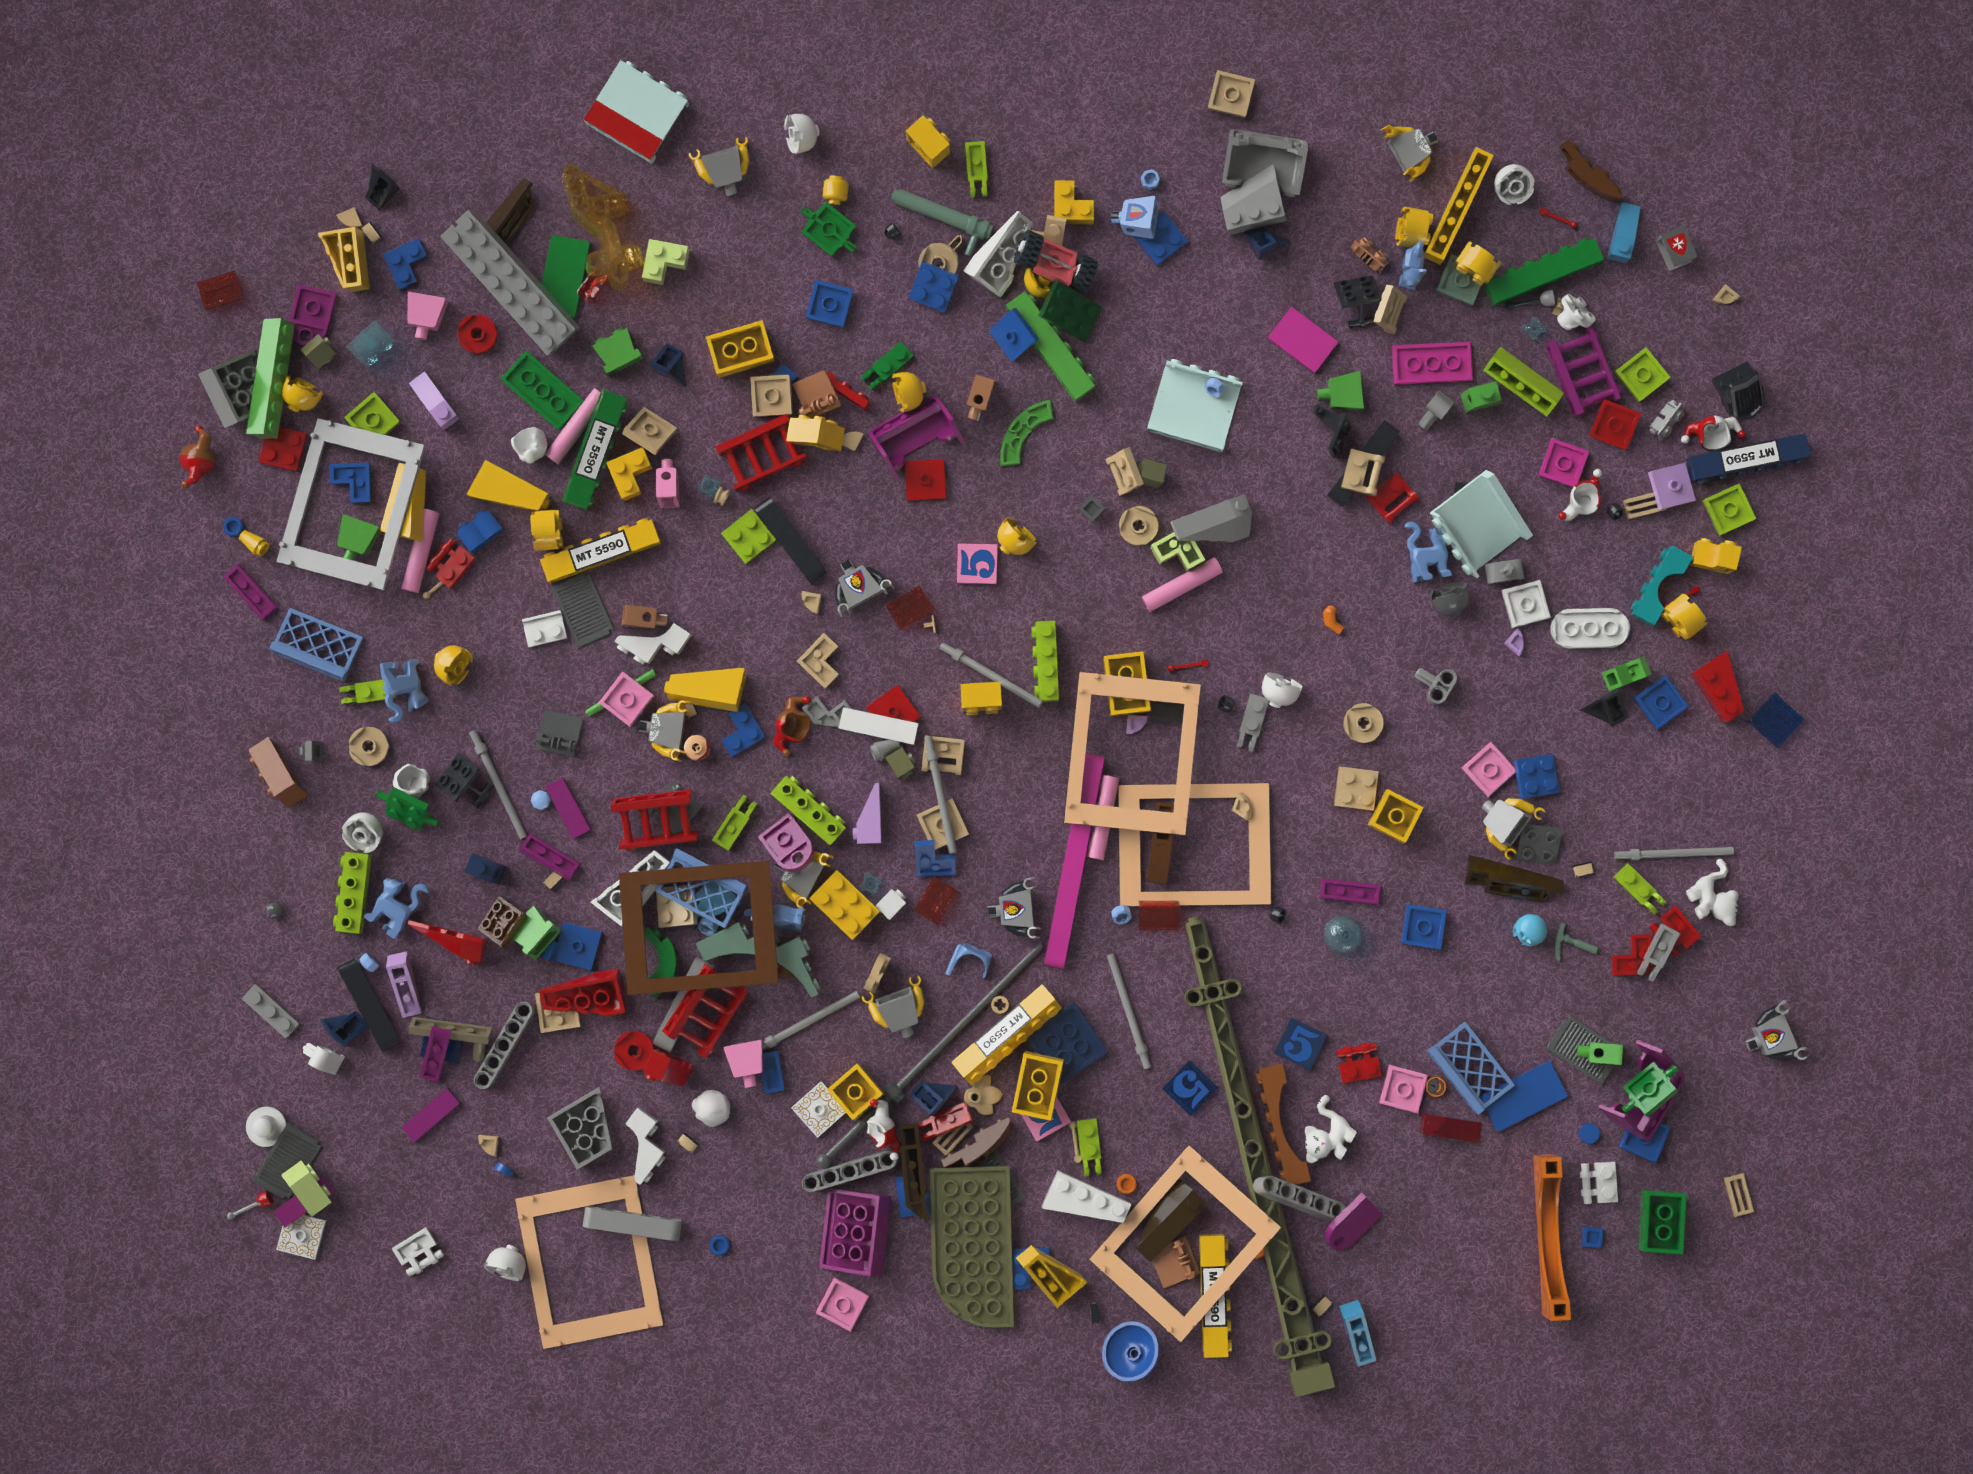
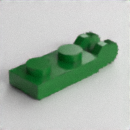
M900 341L861 376V380L869 379L876 372L879 378L868 387L872 391L902 368L914 355Z

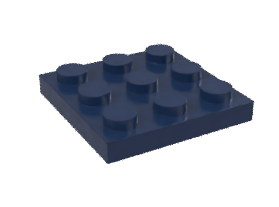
M1074 1002L1050 1018L1040 1029L1027 1038L1036 1053L1064 1059L1059 1085L1108 1052Z

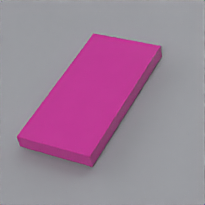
M1471 342L1392 346L1394 385L1473 381Z

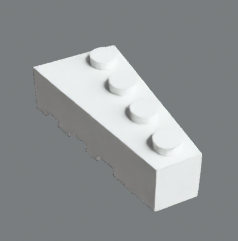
M653 851L629 872L667 869L671 861L659 852ZM618 880L599 897L592 900L591 903L623 927L620 883ZM658 884L641 885L643 905L656 890Z
M1057 1170L1041 1207L1042 1209L1123 1223L1131 1203Z

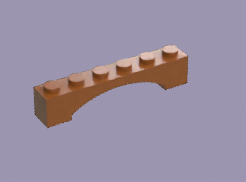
M1278 1063L1258 1068L1259 1073L1255 1075L1257 1084L1262 1085L1263 1093H1260L1262 1104H1266L1268 1109L1265 1117L1267 1124L1272 1126L1273 1131L1270 1132L1272 1144L1276 1143L1278 1150L1274 1153L1276 1162L1281 1163L1282 1171H1279L1280 1178L1295 1185L1309 1182L1311 1178L1307 1162L1305 1160L1301 1161L1293 1153L1281 1127L1279 1100L1283 1084L1287 1083L1283 1064Z

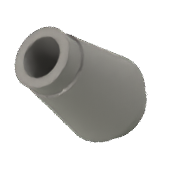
M890 739L874 742L870 746V751L875 761H882L885 757L900 749L899 742Z

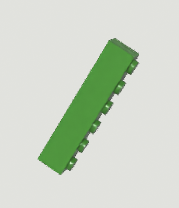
M1024 291L1006 304V309L1009 312L1013 308H1017L1039 338L1033 346L1072 399L1077 402L1095 388L1093 384L1095 380L1089 372L1086 374L1082 369L1084 365L1078 357L1074 358L1070 353L1072 351L1070 345L1066 341L1062 342L1059 338L1061 334L1054 325L1051 327L1046 320L1038 316L1040 311L1036 307L1037 301L1032 294L1028 295Z
M282 318L263 320L246 432L247 435L259 439L278 438L284 400L282 389L288 373L295 323Z

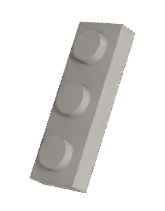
M254 984L242 998L244 1002L285 1039L300 1025L293 1016L257 984Z

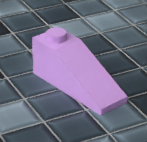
M423 372L409 383L443 430L460 419L426 372Z
M875 783L857 821V828H853V840H857V844L881 843L879 783Z
M407 951L387 956L386 968L402 1018L422 1014L413 969Z

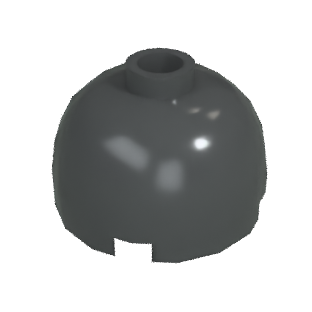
M1461 582L1449 583L1441 586L1444 588L1441 591L1435 593V590H1432L1429 593L1433 608L1438 613L1449 615V617L1459 616L1470 601L1467 583H1464V586H1462Z

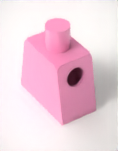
M408 292V324L411 327H416V339L427 340L428 330L438 331L448 305L446 298Z
M671 459L661 460V468L656 469V498L660 508L680 507L679 476L677 469L673 468V460Z
M763 1040L725 1046L724 1051L734 1078L743 1076L745 1088L757 1086L755 1074L763 1072Z

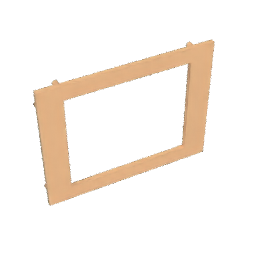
M1080 672L1064 823L1179 835L1186 834L1201 684ZM1091 694L1184 704L1173 813L1080 803Z
M1269 783L1190 784L1189 798H1237L1238 793H1243L1249 799L1252 808V816L1248 820L1250 891L1141 892L1140 830L1119 828L1120 905L1271 904ZM1176 784L1118 785L1119 807L1140 809L1139 799H1174Z
M1189 1145L1129 1213L1124 1222L1100 1246L1090 1260L1166 1328L1168 1332L1182 1342L1281 1227ZM1187 1171L1252 1229L1256 1235L1191 1310L1183 1316L1114 1252L1181 1175Z
M635 1175L515 1199L543 1349L663 1325L647 1237L632 1235L645 1307L553 1325L533 1217L621 1199L626 1201L627 1212L642 1214L637 1182L634 1179Z

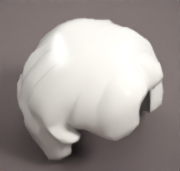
M536 427L521 430L511 439L513 449L523 462L534 463V461L542 458L546 453L547 441L545 433Z
M407 764L395 773L393 787L418 799L429 789L430 775L426 769H420L415 765Z
M706 1090L692 1102L696 1118L709 1127H716L729 1118L730 1102L727 1096L720 1091Z

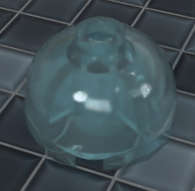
M1339 915L1330 919L1323 931V939L1326 946L1337 954H1350L1356 951L1363 940V930L1360 923L1347 915Z

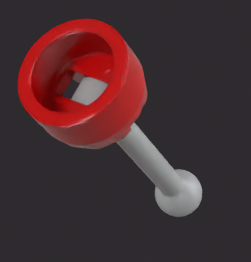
M266 1190L257 1196V1202L234 1213L229 1212L227 1219L233 1220L235 1216L256 1206L262 1208L272 1206L274 1201L270 1192Z

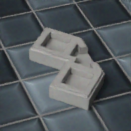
M816 696L809 704L804 705L802 709L810 717L813 724L839 728L843 707L849 709L851 707L844 700L831 711H828L818 696Z

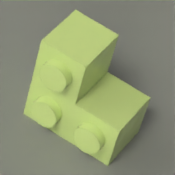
M649 239L642 273L643 281L663 285L667 266L686 270L690 253L688 246Z
M1174 532L1150 546L1159 564L1177 555L1186 572L1205 561L1195 541H1179Z
M300 1161L282 1174L288 1186L311 1217L331 1203L328 1198L331 1195L325 1185L319 1186L317 1183L319 1177L309 1164L305 1166Z

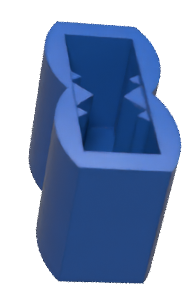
M481 510L474 516L475 519L472 522H465L458 528L457 535L472 554L504 531L489 510Z

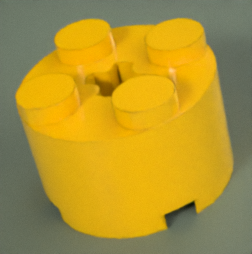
M1404 206L1401 210L1404 213L1403 218H1398L1395 239L1399 240L1396 245L1412 248L1414 245H1417L1418 241H1422L1423 246L1424 244L1428 245L1430 241L1428 229L1429 225L1433 222V214L1429 213L1428 210Z
M1468 242L1455 261L1457 264L1456 270L1464 275L1470 274L1473 276L1472 280L1480 286L1484 283L1488 284L1500 267L1501 262L1498 260L1496 263L1493 261L1495 256L1478 245L1472 247V242Z
M559 510L531 512V533L533 538L536 539V541H533L534 550L543 551L564 548L563 536H561L560 531L563 530Z
M1681 594L1664 608L1661 616L1666 622H1670L1674 626L1671 629L1677 637L1682 636L1686 640L1694 636L1708 623L1704 622L1707 619L1695 603H1689L1687 595Z

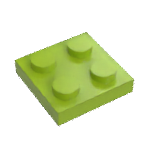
M1647 347L1614 372L1638 403L1671 378Z
M375 392L344 417L352 427L387 435L401 423Z
M1740 483L1702 500L1719 536L1756 519Z
M752 509L721 533L745 564L749 563L776 541L775 537Z

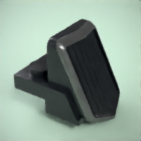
M1748 361L1712 378V383L1721 396V402L1729 416L1750 418L1763 406L1765 397L1760 375L1757 371L1754 372Z

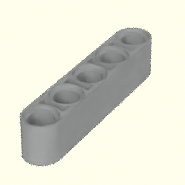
M696 957L686 976L698 975L704 964L712 968L715 965ZM688 990L678 991L653 1041L654 1045L670 1053L679 1036L673 1040L663 1033L662 1030Z
M520 1002L514 1008L474 1077V1083L478 1088L486 1089L494 1084L535 1013V1007L531 1002ZM523 1005H527L530 1009L527 1016H523L520 1012V1008ZM513 1022L519 1025L520 1029L517 1033H513L510 1030V1025ZM503 1039L509 1042V1049L506 1051L500 1047V1042ZM492 1057H496L499 1060L497 1068H493L490 1065ZM482 1074L487 1075L489 1078L487 1085H482L480 1082Z
M881 1151L811 1172L803 1178L802 1187L807 1192H815L891 1169L896 1165L897 1160L893 1161L890 1165L884 1164L882 1157L885 1154L891 1155L892 1151ZM866 1160H871L874 1163V1168L870 1171L863 1167V1163ZM846 1166L854 1167L855 1174L853 1176H847L844 1173ZM829 1171L834 1172L836 1175V1180L833 1182H828L825 1179V1174ZM809 1177L815 1178L817 1181L816 1187H808L806 1179Z
M1274 1176L1259 1177L1253 1183L1254 1191L1257 1194L1326 1221H1333L1346 1208L1339 1201Z
M585 1206L582 1227L679 1241L682 1220Z

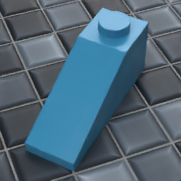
M1621 202L1607 259L1627 263L1630 260L1636 238L1640 206Z
M1356 1300L1340 1305L1342 1319L1357 1366L1377 1361L1365 1315L1359 1301Z

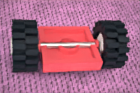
M1027 230L1022 236V240L1019 241V246H1017V251L1014 254L1015 263L1028 269L1034 265V273L1052 281H1060L1066 286L1085 293L1089 286H1091L1092 280L1095 278L1094 275L1097 272L1096 269L1098 268L1097 260L1084 254L1080 255L1079 259L1076 260V252L1047 240L1042 235L1031 230Z

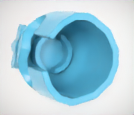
M1534 914L1520 917L1513 926V936H1518L1522 942L1521 945L1524 946L1540 944L1544 941L1548 932L1544 919Z

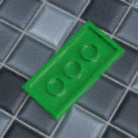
M551 235L542 285L571 318L576 319L591 243Z
M527 350L500 379L558 431L567 424L584 402L583 399Z

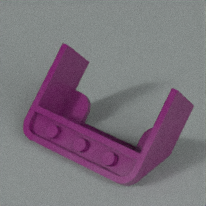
M937 396L924 399L916 409L897 414L874 427L869 433L875 447L896 482L900 480L896 470L903 467L905 463L904 456L938 437L940 441L949 442L954 437H957L962 445L965 444L953 417Z
M1637 1040L1636 1044L1643 1051V1054L1638 1059L1639 1070L1642 1072L1654 1062L1665 1072L1674 1064L1679 1071L1670 1079L1679 1091L1684 1082V1073L1663 1049ZM1677 1094L1649 1117L1637 1107L1633 1108L1628 1114L1623 1111L1621 1107L1630 1101L1629 1096L1624 1105L1615 1103L1609 1108L1600 1104L1598 1108L1613 1123L1636 1137L1648 1141L1654 1135Z

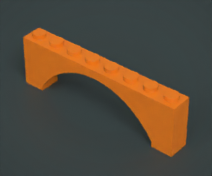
M1555 1154L1533 1155L1542 1315L1550 1321L1571 1320L1570 1299L1563 1275L1559 1242L1558 1206L1560 1183L1563 1177L1562 1159Z

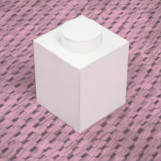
M891 889L876 907L890 920L906 904L904 901L906 897L898 889L896 891Z

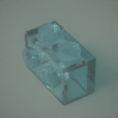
M374 320L346 347L366 367L368 364H374L378 359L377 356L382 351L386 352L393 345L394 339Z

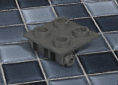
M544 710L539 735L537 734L536 749L574 757L583 718Z
M672 781L663 792L680 791L684 789H682L675 781ZM694 798L687 805L689 821L703 807ZM671 805L667 808L672 833H678L683 830L680 810L677 805ZM657 807L649 808L648 812L662 823L660 810Z
M1527 824L1521 832L1516 860L1555 865L1563 828Z

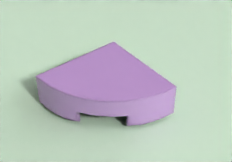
M1517 628L1504 644L1518 657L1523 652L1524 640L1521 631Z
M1128 715L1126 735L1140 731L1145 725L1148 716Z

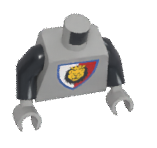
M850 559L843 562L840 566L845 575L838 578L839 582L836 584L835 600L840 617H843L842 613L844 611H848L850 615L851 609L882 592L888 594L886 588L891 586L894 589V585L881 572L871 567L861 565L855 569Z
M1030 877L1012 883L1004 889L1001 897H999V905L988 906L989 918L1000 917L1001 925H1004L1005 930L1016 936L1039 939V936H1035V930H1041V928L1033 926L1030 892L1031 889L1037 888V885L1031 886L1030 881L1035 879V877Z
M1782 1000L1778 1006L1764 1010L1755 1021V1027L1752 1028L1755 1037L1745 1041L1750 1052L1760 1048L1762 1055H1768L1770 1059L1780 1061L1797 1058L1804 1060L1809 1057L1801 1055V1050L1808 1049L1807 1047L1795 1050L1798 1046L1784 1015L1789 1012L1791 1007L1788 1009L1782 1008V1005L1787 1002L1786 1000Z

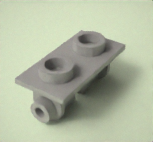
M1674 400L1667 402L1660 412L1665 417L1664 420L1657 416L1650 425L1649 433L1654 436L1657 434L1659 441H1662L1664 437H1668L1672 432V426L1675 422H1679L1682 419L1684 408L1681 402L1679 405Z

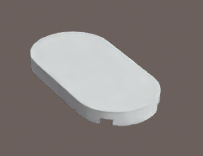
M1613 608L1566 609L1554 617L1550 625V632L1554 641L1563 648H1614L1627 639L1630 633V624L1623 613Z

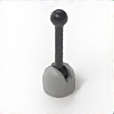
M1553 290L1543 292L1538 299L1516 303L1508 302L1506 306L1510 310L1516 306L1541 302L1544 306H1554Z

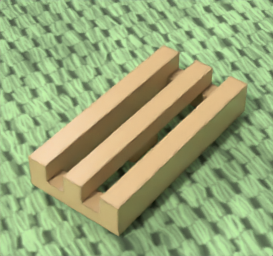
M1654 492L1623 500L1628 520L1664 511L1667 508L1662 510L1654 508L1631 514V510L1657 504L1656 500L1630 507L1628 504L1655 497Z
M967 1124V1128L947 1150L944 1147L962 1127L955 1129L941 1145L938 1142L945 1134L938 1136L932 1144L943 1154L947 1155L973 1128V1125Z
M1744 1173L1725 1177L1724 1182L1734 1217L1754 1213ZM1737 1179L1741 1180L1746 1203L1748 1206L1747 1210H1745ZM1730 1181H1733L1740 1212L1737 1210Z

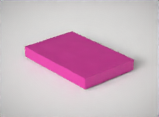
M1292 306L1267 338L1314 374L1338 343L1336 339Z

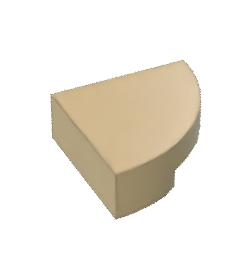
M355 208L336 215L346 226L363 227Z
M1725 284L1712 301L1726 305L1735 302L1741 296Z
M860 432L844 434L842 446L855 452L864 434Z
M802 591V600L806 608L818 614L822 595Z
M1238 793L1232 811L1245 820H1250L1252 816L1250 801L1245 794Z
M478 1135V1140L483 1150L489 1155L497 1157L499 1136Z

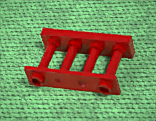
M787 414L715 446L719 456L724 455V457H727L738 481L737 484L733 485L735 491L745 492L751 488L750 485L791 466L797 468L805 464L806 454L799 455L795 444L786 441L788 425L790 423ZM776 430L781 433L792 459L781 463L770 439V433ZM758 438L760 441H763L774 467L763 471L752 447V441ZM739 447L745 449L756 473L755 476L745 479L735 458L734 449Z
M692 789L614 798L611 803V810L621 815L625 839H621L618 845L619 850L632 851L638 847L680 842L691 844L697 841L700 833L699 830L691 831L687 805L691 803L693 798ZM671 805L679 807L683 832L672 833L667 809ZM657 807L660 810L664 834L652 835L648 814L649 808ZM630 810L640 811L644 837L633 838L628 814Z
M704 964L698 975L716 974L717 971ZM738 986L736 989L733 987L719 988L731 996L726 1006L705 995L706 989L688 990L662 1032L673 1040L679 1035L699 1046L697 1052L702 1057L707 1058L713 1052L717 1040L740 1004L746 1000L748 990L743 986ZM701 1001L721 1013L715 1023L694 1012L698 1002ZM691 1018L710 1030L704 1040L683 1028L687 1019Z

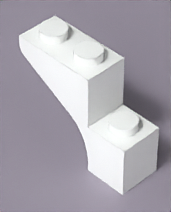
M673 623L671 628L659 637L620 635L616 638L615 642L619 644L617 646L619 650L625 654L628 651L635 655L633 659L643 665L645 662L651 663L662 645H664L663 650L673 656L674 653L679 655L692 635Z
M640 1107L634 1111L626 1122V1125L636 1134L639 1142L634 1178L639 1185L643 1182L647 1183L654 1174L651 1172L654 1166L659 1167L666 1158L663 1156L665 1150L647 1138L648 1135L652 1136L657 1130L658 1126H656L658 1120Z

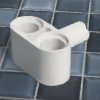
M307 1043L303 1047V1053L311 1057L308 1064L330 1074L336 1075L345 1058L344 1055H338L335 1053L336 1051L319 1045L316 1047L311 1043Z

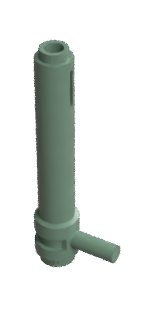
M895 189L891 200L897 205L966 231V234L971 235L965 255L972 257L978 239L984 240L985 238L989 240L994 229V225L990 224L987 220L981 221L979 217L963 214L902 189Z

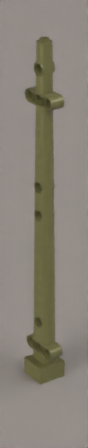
M1199 916L1188 918L1189 923H1185L1200 987L1187 990L1184 1000L1189 1006L1205 1005L1251 1201L1281 1227L1263 1248L1284 1335L1283 1339H1279L1274 1343L1273 1352L1280 1359L1290 1360L1291 1368L1287 1369L1292 1393L1295 1397L1334 1388L1330 1365L1325 1359L1322 1360L1320 1352L1331 1345V1337L1325 1330H1314L1281 1203L1257 1194L1253 1188V1183L1257 1178L1273 1176L1226 1002L1227 998L1239 995L1242 989L1241 984L1236 979L1220 980L1205 920H1200ZM1201 948L1208 951V957L1205 960L1198 957L1197 953ZM1230 982H1234L1237 985V991L1233 994L1227 991V985ZM1210 987H1215L1218 990L1216 998L1212 999L1208 996L1207 991ZM1196 992L1199 999L1196 1003H1191L1188 1000L1189 993ZM1240 1104L1247 1105L1248 1110L1244 1115H1240L1237 1112V1107ZM1250 1143L1257 1145V1151L1254 1154H1250L1247 1151V1146ZM1290 1300H1296V1309L1288 1310L1287 1303ZM1321 1334L1326 1335V1342L1322 1345L1317 1344V1337ZM1301 1339L1307 1341V1347L1303 1350L1297 1348V1343ZM1281 1344H1285L1288 1347L1285 1354L1277 1352Z

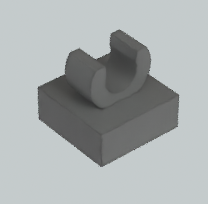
M1090 495L1077 510L1092 523L1105 510V507L1095 497Z
M305 741V747L298 748V756L304 755L305 761H323L322 742Z

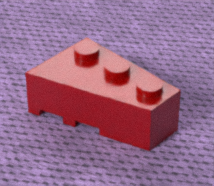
M657 1048L652 1051L642 1072L646 1074L645 1077L653 1082L660 1080L684 1087L694 1065Z

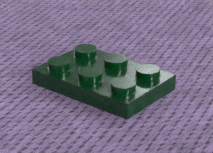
M1054 280L1038 316L1079 341L1086 343L1102 307L1060 281Z

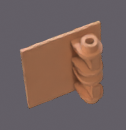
M1360 236L1354 240V244L1350 247L1353 250L1352 252L1359 258L1366 252L1361 258L1362 261L1367 255H1370L1371 257L1367 260L1366 264L1373 258L1374 260L1369 264V267L1375 272L1381 273L1385 266L1390 263L1387 259L1388 255L1382 250L1377 251L1373 247V242L1367 237L1362 238Z
M825 370L792 384L802 405L799 410L800 415L814 418V416L842 406Z
M1185 1236L1170 1242L1152 1260L1163 1288L1186 1279H1192L1196 1277L1195 1275L1200 1274Z

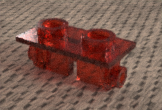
M599 261L576 293L588 303L595 301L602 291L598 286L601 284L605 287L610 278L613 277V271L608 267L606 268Z

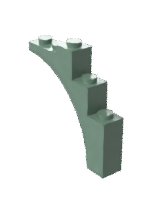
M740 922L695 943L704 961L735 953L755 955L754 937L748 939L747 936L750 933L746 925H741ZM775 932L777 963L796 976L804 985L811 998L819 995L820 985L816 978L812 980L809 973L812 969L808 961H803L802 959L809 955L808 950H810L806 939L802 940L801 937H798L779 947L777 943L780 940Z

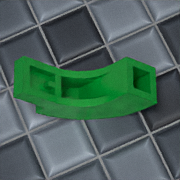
M647 927L644 930L645 935L659 954V965L648 979L675 977L678 959L673 942L669 937L662 941L660 938L663 936L656 927L654 929ZM663 992L651 994L654 998H657Z

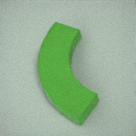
M1050 400L1042 401L1027 408L1011 423L1001 446V467L1019 465L1022 444L1027 435L1038 425L1053 420Z

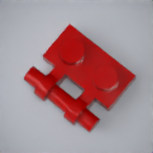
M449 538L446 543L443 542L440 546L439 552L429 559L430 563L425 568L432 573L437 567L439 572L435 577L452 590L475 562L476 558L461 546L456 551L452 550L451 548L456 542ZM448 553L451 557L444 565L440 562Z
M1676 905L1659 918L1664 925L1680 933L1670 952L1674 958L1680 954L1676 946L1681 944L1684 949H1687L1701 937ZM1655 922L1649 926L1653 931V936H1655L1659 928Z
M1366 1042L1361 1043V1046H1344V1049L1336 1050L1338 1058L1345 1057L1346 1062L1339 1063L1342 1083L1382 1076L1378 1056L1370 1058V1052L1377 1051L1376 1043L1368 1044ZM1363 1053L1364 1059L1352 1060V1055Z

